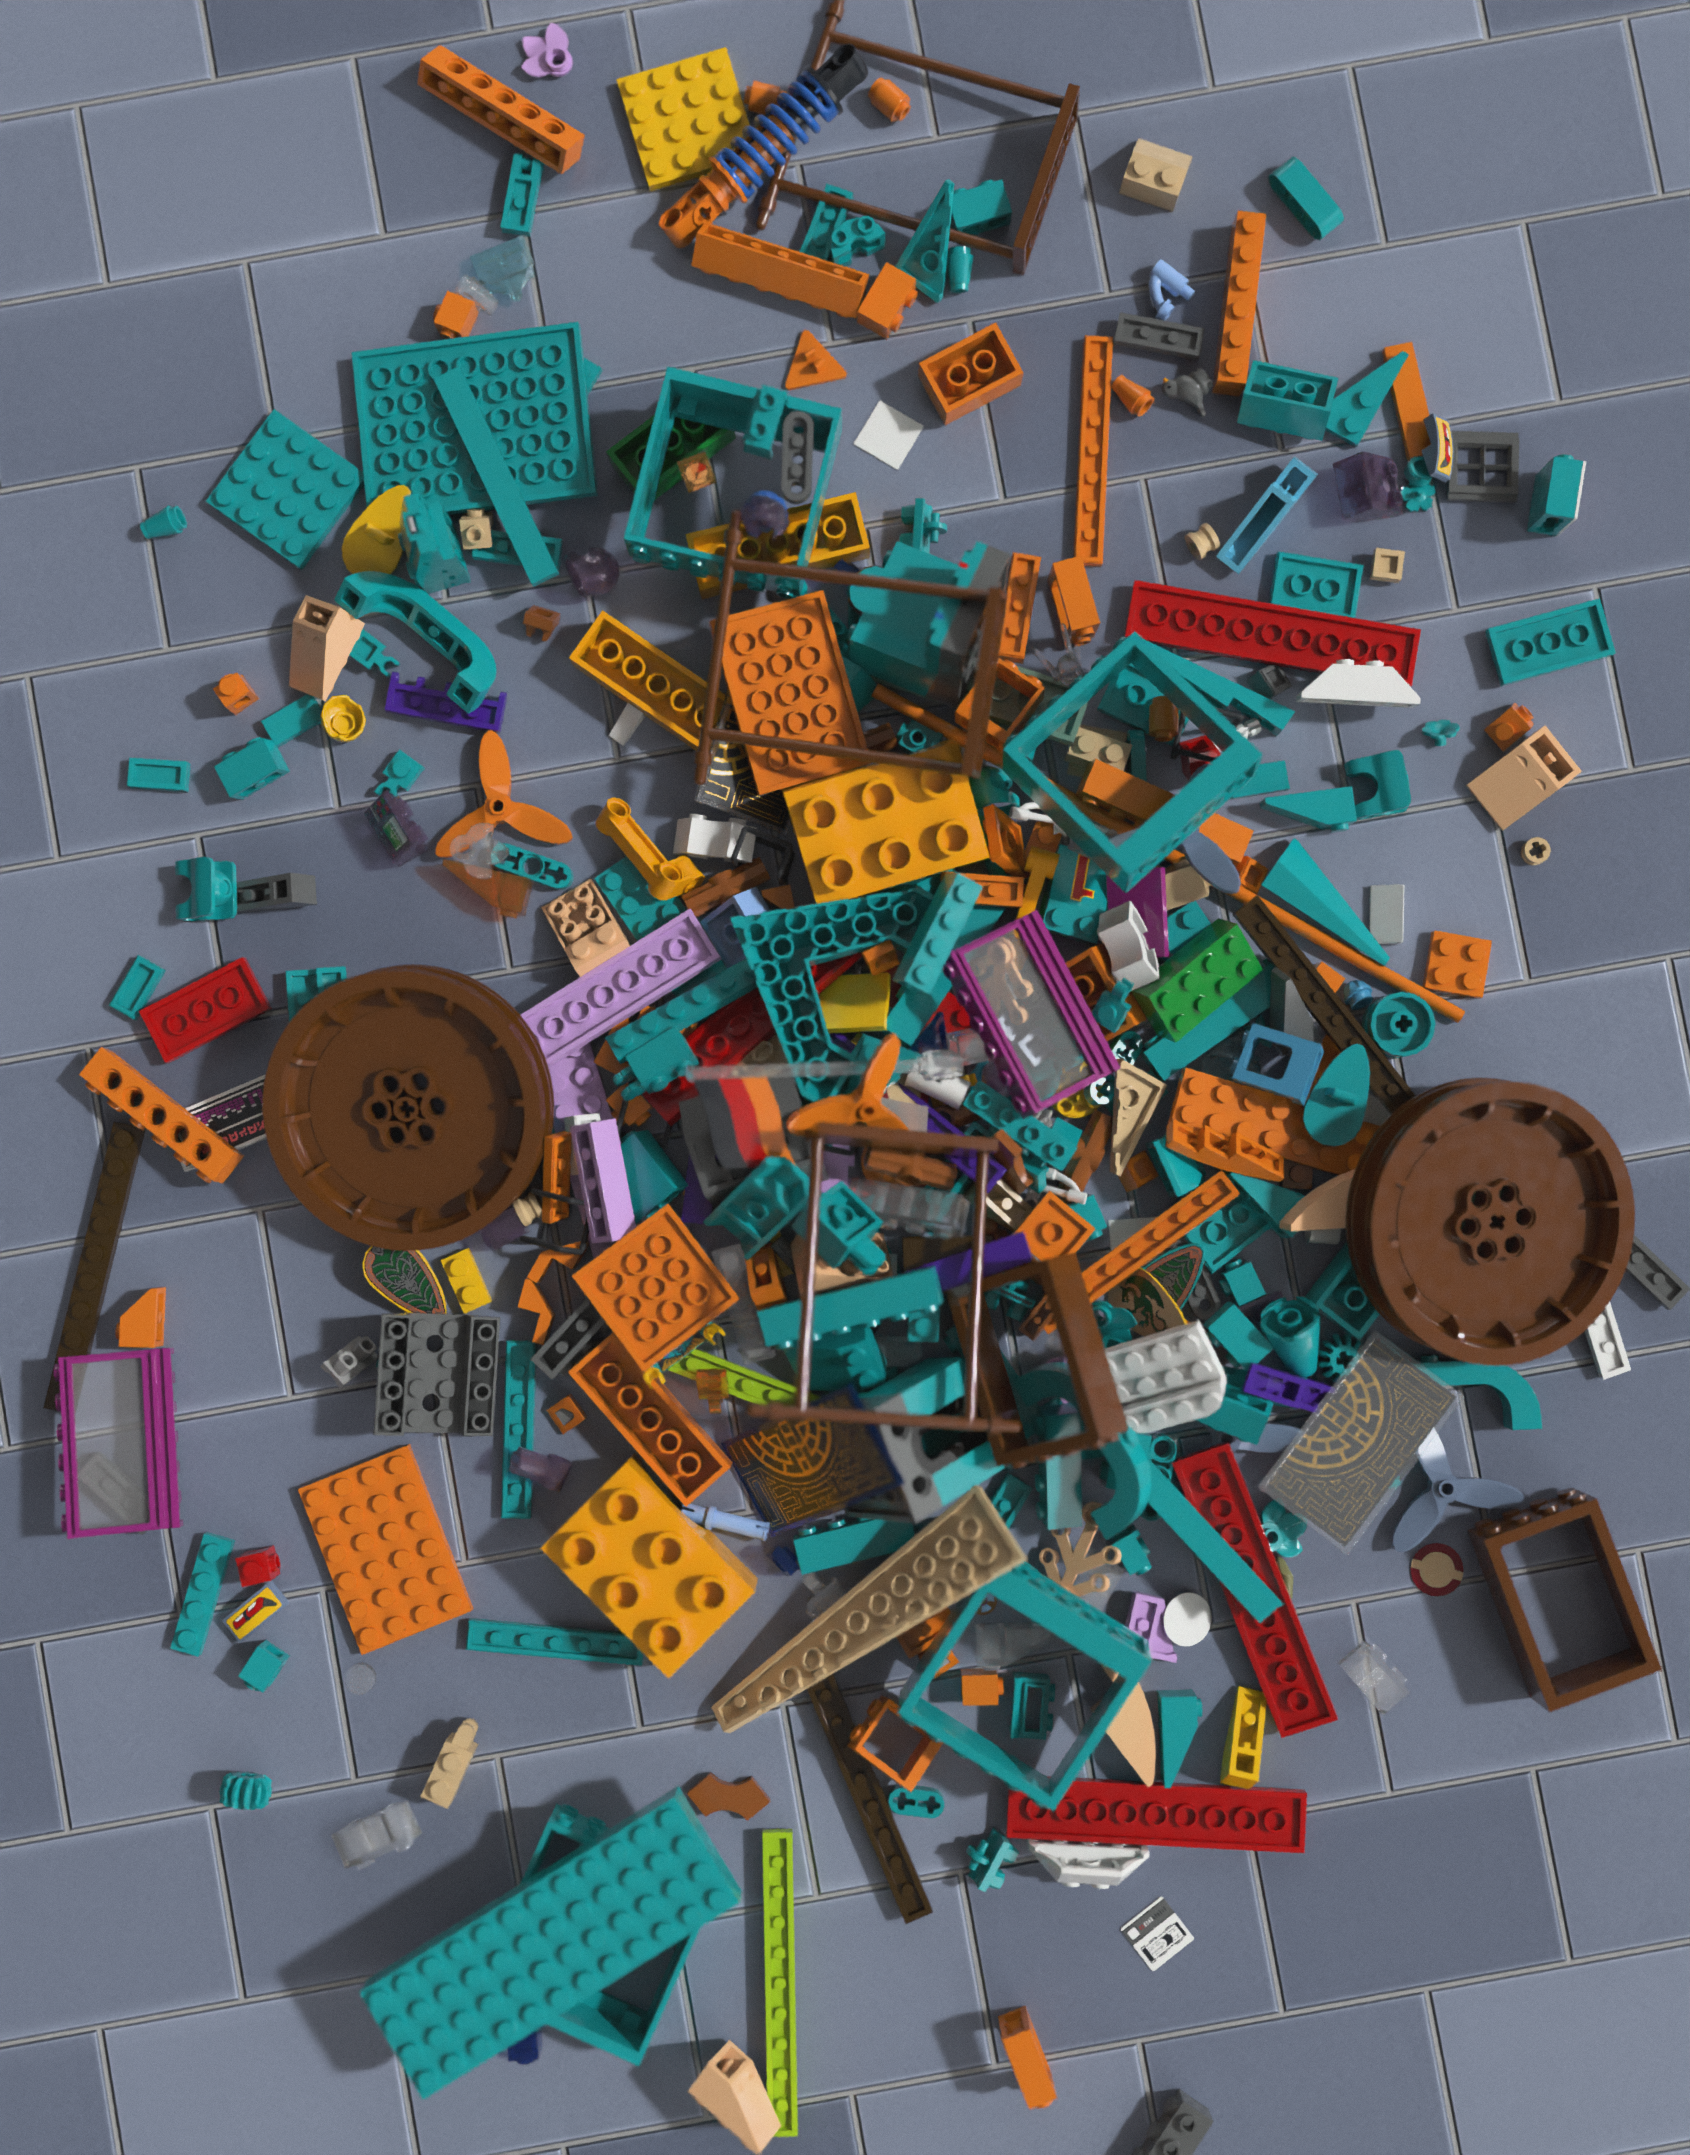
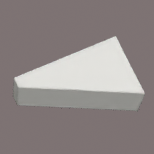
M627 703L609 736L624 746L645 718L644 714L630 703Z

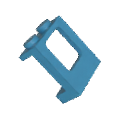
M1253 1023L1250 1031L1246 1030L1243 1035L1241 1047L1244 1048L1240 1058L1236 1057L1231 1067L1233 1080L1242 1085H1250L1289 1098L1292 1103L1304 1106L1324 1054L1322 1045ZM1260 1039L1292 1049V1055L1282 1079L1276 1080L1248 1071Z

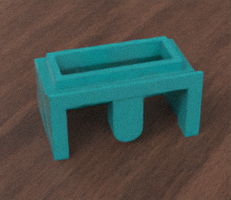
M764 384L761 390L757 389L742 438L745 445L743 452L772 460L773 452L771 447L775 434L778 431L783 407L788 408L789 405L787 391Z
M1013 1671L1014 1692L1011 1698L1012 1720L1011 1725H1009L1010 1738L1046 1740L1047 1732H1052L1053 1714L1048 1713L1049 1702L1055 1701V1684L1050 1683L1048 1674ZM1028 1687L1042 1688L1039 1729L1025 1728Z

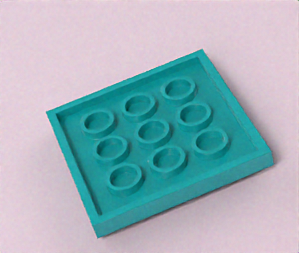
M273 409L206 502L302 571L363 488L364 475L360 469Z

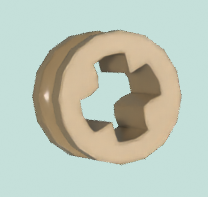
M1532 838L1522 846L1521 857L1529 865H1539L1550 856V845L1543 838ZM1532 844H1535L1536 848L1540 846L1542 849L1538 859L1536 855L1531 856L1529 853L1533 848Z

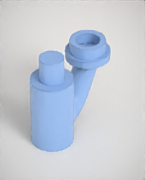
M1162 259L1158 261L1149 274V292L1157 310L1155 318L1165 321L1175 307L1169 299L1164 302L1160 287L1162 286L1176 298L1181 295L1187 301H1189L1195 291L1187 285L1189 281L1187 278Z

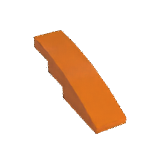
M1175 1119L1166 1125V1147L1182 1155L1222 1170L1249 1177L1278 1182L1284 1179V1157L1238 1132H1235L1228 1138L1206 1125L1198 1132Z

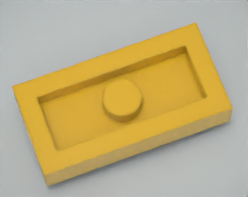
M470 1248L441 1260L464 1314L492 1302V1298Z

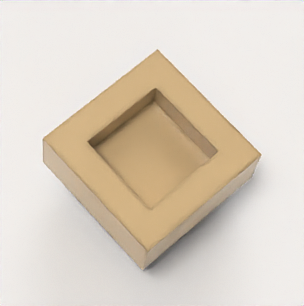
M1375 548L1372 557L1370 580L1399 583L1402 579L1405 552Z

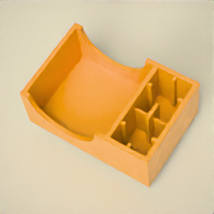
M950 739L908 754V756L963 763L958 741ZM873 764L781 789L816 904L855 898L989 858L968 777Z
M635 1453L541 1547V1550L668 1679L752 1596L758 1578L711 1530L697 1525L664 1495L649 1477L642 1465V1460Z

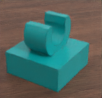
M1022 1154L1021 1157L1025 1169L1034 1178V1181L1028 1187L1040 1194L1047 1187L1046 1173L1049 1171V1167L1044 1165L1047 1162L1037 1155L1031 1160Z

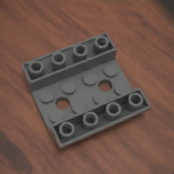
M791 1070L767 1076L766 1078L779 1107L784 1135L789 1140L787 1147L796 1166L809 1177L811 1142H805V1136L791 1134L785 1125L787 1119L794 1112L802 1108V1095ZM697 1096L679 1102L684 1137L702 1191L712 1207L716 1209L757 1167L724 1168L716 1160V1151L712 1143L706 1110L701 1097ZM823 1159L821 1182L829 1180Z
M413 1312L381 1314L373 1435L404 1436L405 1432L493 1436L500 1317ZM432 1335H438L441 1339V1345L436 1351H429L426 1347V1341ZM434 1394L437 1398L436 1406L432 1410H425L422 1406L424 1397Z

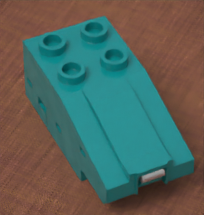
M421 493L404 496L399 521L401 533L398 534V539L402 550L407 553L409 561L406 562V567L410 578L414 579L416 586H421L427 594L471 582L456 527L440 501L427 504Z

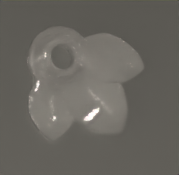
M490 823L475 824L466 835L457 836L450 844L452 858L458 863L464 864L466 872L478 879H490L492 877L491 865L502 862L509 855V849L503 843L492 839L494 825ZM461 848H470V851L468 853H460Z

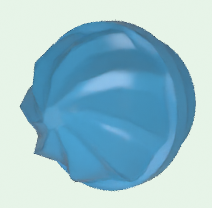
M1353 980L1344 987V1002L1346 1005H1350L1352 1010L1364 1008L1373 1000L1371 995L1372 989L1364 981Z

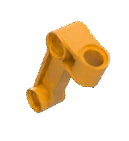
M620 798L608 799L596 819V827L601 833L611 836L649 883L648 890L652 896L663 901L669 900L670 898L688 893L703 883L705 876L688 855L684 854L676 859L667 861L630 816L631 808Z
M1031 846L1024 867V871L1029 872L1030 875L1024 890L1022 907L1018 909L1015 920L1035 911L1045 877L1053 878L1060 854ZM1015 929L1004 934L1002 938L1007 939L1012 944L1015 950L1013 962L1017 970H1022L1028 952Z

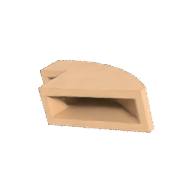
M1355 1169L1336 1176L1312 1190L1281 1219L1279 1228L1289 1231L1346 1228L1347 1199Z
M1100 1662L1103 1670L1114 1682L1118 1673ZM1138 1682L1106 1733L1147 1787H1150L1153 1784L1155 1774V1735L1151 1713L1144 1692ZM1098 1701L1090 1708L1092 1714L1095 1711L1098 1704L1100 1703V1701Z

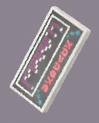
M265 1075L185 1109L237 1150L248 1147L266 1139L262 1110ZM185 1128L178 1134L179 1142L184 1141L187 1136ZM208 1146L203 1147L200 1152L202 1160L206 1159L209 1155ZM181 1162L184 1172L196 1168L191 1163L187 1166Z

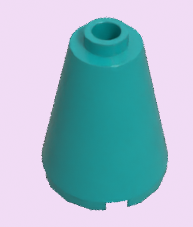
M1296 1296L1297 1300L1287 1301L1286 1297L1279 1298L1269 1303L1263 1309L1260 1323L1261 1330L1269 1343L1274 1347V1351L1289 1373L1305 1378L1315 1373L1318 1364L1320 1313L1318 1307L1312 1300Z

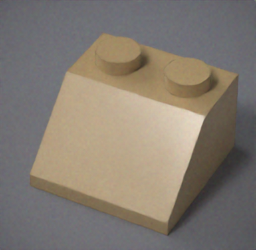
M1138 138L1124 174L1119 194L1173 212L1192 156Z

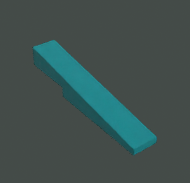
M1145 640L1215 708L1225 710L1230 704L1250 719L1257 718L1260 725L1275 736L1279 735L1296 712Z

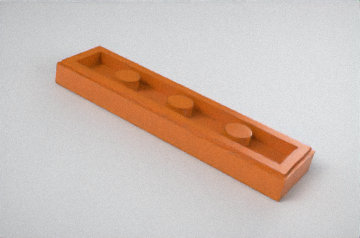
M1412 341L1384 347L1382 350L1384 364L1402 351L1409 354L1390 387L1407 462L1415 456H1423L1422 450L1431 445L1423 419L1429 416V411Z
M1012 553L1006 587L1008 599L999 658L1003 661L1007 659L1014 663L1023 664L1041 562V557Z

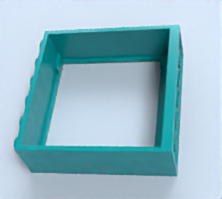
M667 366L623 538L629 556L633 557L634 561L642 564L652 561L660 563L661 567L667 570L678 571L681 568L689 570L691 575L699 578H707V575L718 577V580L721 582L724 557L645 538L675 417L744 434L757 389L760 388ZM788 395L789 405L788 408L783 407L778 431L773 441L783 443V423L785 418L792 412L802 411L807 413L813 421V450L825 453L796 565L808 567L842 433V408ZM800 426L795 427L793 430L796 434H801L804 431ZM735 570L733 585L736 582L747 584V588L753 591L764 592V589L775 591L779 597L791 599L793 596H801L805 579Z
M1135 631L1128 638L1126 636L1121 637L1114 644L1113 651L1106 657L1100 656L1092 664L1091 671L1084 677L1082 675L1076 677L1070 684L1069 690L1063 696L1060 694L1055 696L1047 705L1048 709L1040 716L1038 714L1034 715L1026 723V729L1018 736L1013 734L1006 740L1003 745L1002 770L1125 893L1132 889L1256 776L1263 756L1249 740ZM1131 663L1223 753L1117 848L1026 756Z
M1023 1562L959 1599L900 1690L898 1714L906 1724L913 1727L917 1725L925 1730L927 1736L937 1743L944 1742L952 1747V1751L957 1756L963 1759L969 1758L976 1762L984 1773L988 1775L995 1774L1003 1779L1004 1784L1011 1790L1016 1792L1020 1790L1027 1794L1035 1805L1041 1808L1046 1806L1054 1811L1152 1663L1149 1643L1147 1639ZM988 1592L1118 1673V1676L1050 1778L921 1698Z
M556 1804L521 1883L537 1874L555 1831L585 1844L608 1830L609 1827L605 1826L606 1823L597 1817L590 1816L587 1818L578 1814L579 1811L571 1805L563 1804L561 1806ZM700 1928L678 1941L648 2011L599 1990L546 2024L636 2066H640Z

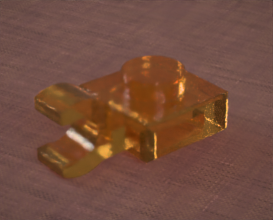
M727 1369L697 1370L696 1383L699 1399H708L710 1414H722L721 1403H723V1399L729 1398Z

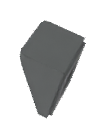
M1272 664L1259 670L1247 680L1254 692L1268 699H1272L1292 687L1282 668Z

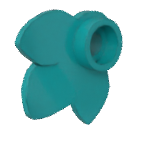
M1097 1300L1091 1304L1102 1340L1105 1333L1125 1342L1132 1340V1334L1129 1329L1136 1326L1137 1321L1128 1310L1112 1307L1111 1304L1103 1300ZM1099 1310L1102 1311L1106 1317H1102L1099 1314Z
M1273 1499L1261 1512V1523L1266 1536L1269 1532L1273 1534V1541L1269 1542L1272 1552L1276 1551L1279 1555L1286 1558L1297 1556L1303 1551L1298 1538L1306 1530L1307 1518L1300 1513H1286L1282 1499Z

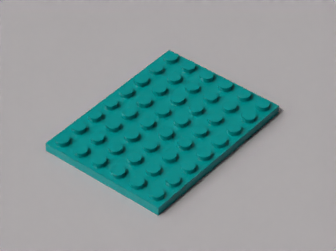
M579 322L352 352L367 507L388 489L398 485H405L410 489L411 494L421 493L427 504L439 500L448 515L467 513V510L495 509L433 378L457 366H460L526 505L598 496L581 326Z

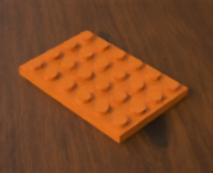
M823 590L728 616L721 668L740 732L868 750ZM716 619L708 622L712 637L714 636ZM744 745L758 796L871 764L870 762Z
M410 1444L298 1489L361 1655L451 1620L474 1609Z

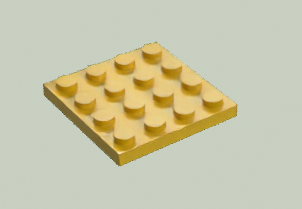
M726 47L617 79L618 88L650 191L698 178L702 175L705 176L708 172L710 173L712 167L708 159L711 156L713 157L721 148L727 147L732 150L731 139L736 136L743 138V128L750 125Z

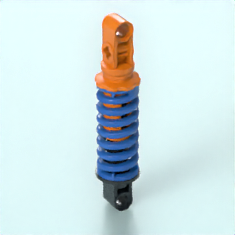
M845 44L839 47L816 71L807 65L801 75L796 78L798 82L795 81L789 84V94L780 93L777 96L778 106L773 103L768 104L765 109L766 116L760 114L754 117L755 128L750 125L745 126L742 130L743 138L736 136L731 139L732 150L727 147L721 148L713 157L711 156L708 159L712 167L710 173L708 172L706 176L702 175L698 179L699 182L688 190L670 209L666 210L659 219L660 228L676 248L688 246L694 240L704 222L711 224L719 214L729 209V204L733 200L737 199L745 204L755 192L750 185L752 182L757 188H760L763 185V181L759 176L765 172L768 177H772L775 173L774 169L770 166L775 161L779 166L786 164V159L782 155L786 150L791 155L797 154L798 150L794 145L795 136L804 145L809 142V137L802 130L806 125H808L813 133L818 134L821 127L814 119L818 114H820L825 122L829 123L843 112L840 101L857 85L861 84L868 75V68L853 44ZM691 198L696 201L695 204L691 201Z

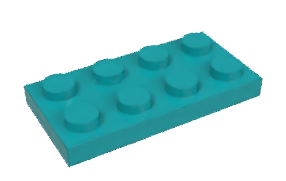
M1600 598L1488 628L1485 631L1501 687L1608 658L1616 654Z

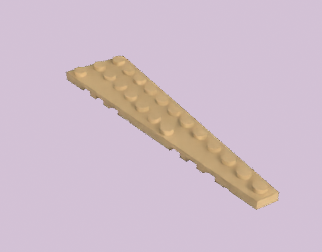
M977 1485L971 1488L716 1702L711 1708L723 1732L732 1733L1026 1561L1027 1558L983 1489Z

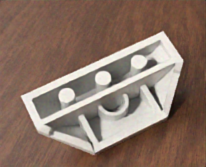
M1341 659L1336 660V664L1329 666L1296 696V702L1414 708L1420 704V697L1393 667L1384 666V662L1367 661L1365 665H1354V660Z
M1027 1839V1844L1032 1854L1057 1882H1062V1885L1068 1887H1078L1080 1883L1091 1884L1092 1887L1098 1889H1107L1109 1885L1117 1886L1149 1857L1147 1845Z

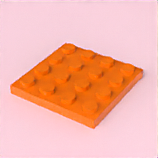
M666 1204L572 1275L643 1372L651 1368L740 1300L669 1204Z

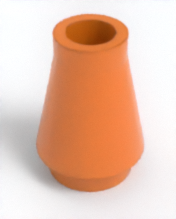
M1123 375L1118 376L1111 385V389L1117 394L1131 415L1136 414L1138 417H1141L1154 402L1150 390L1136 384Z

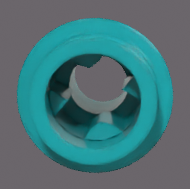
M956 246L948 249L947 269L951 292L953 293L968 292L974 255L971 254V248Z
M168 505L144 522H141L140 528L145 538L150 539L180 534L182 529L187 528V521L178 506L171 507Z

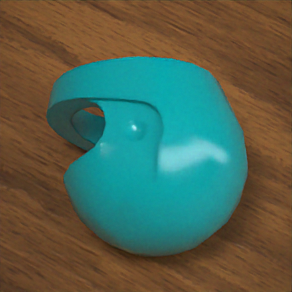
M993 766L983 767L980 779L969 778L968 781L978 816L984 815L983 808L993 803H1011L1007 806L998 807L1008 816L1011 807H1020V798L1015 793L1008 791L1013 785V781L1002 769Z

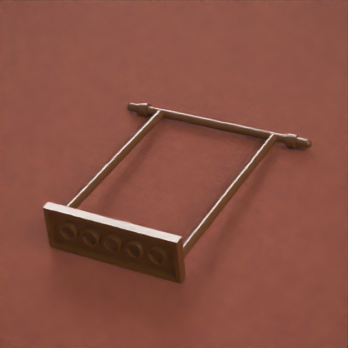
M833 0V2H830L825 13L826 22L810 65L815 71L823 65L830 43L840 46L853 44L861 52L1060 108L1013 247L950 229L949 241L1012 259L1013 272L1024 275L1078 119L1080 86L1069 83L1065 96H1061L837 32L835 28L837 23H840L845 11L843 7L845 0ZM786 150L782 154L786 159V164L779 166L776 162L775 173L771 177L766 194L760 199L757 208L759 214L755 227L759 231L765 230L770 216L774 215L777 206L776 198L779 191L818 203L822 201L828 206L839 209L844 208L849 212L869 216L873 219L913 231L917 230L922 220L784 180L783 178L791 158V154Z
M733 510L730 513L728 529H725L723 542L726 543L699 745L698 751L694 752L693 763L696 764L694 782L697 785H703L706 781L708 765L711 766L712 753H710L711 740L980 779L1008 599L1002 588L989 587V590L736 558L738 545H741L743 532L740 531L742 513L739 510ZM735 570L987 603L963 763L713 728Z
M818 1122L805 1129V1142H811L795 1406L782 1405V1402L768 1401L767 1404L751 1403L746 1408L747 1414L750 1416L766 1417L770 1421H780L781 1418L978 1430L986 1431L987 1434L1001 1435L1002 1432H1019L1021 1424L1016 1420H1003L1001 1416H987V1419L976 1418L988 1156L998 1151V1139L830 1122ZM823 1143L976 1158L963 1417L807 1407Z

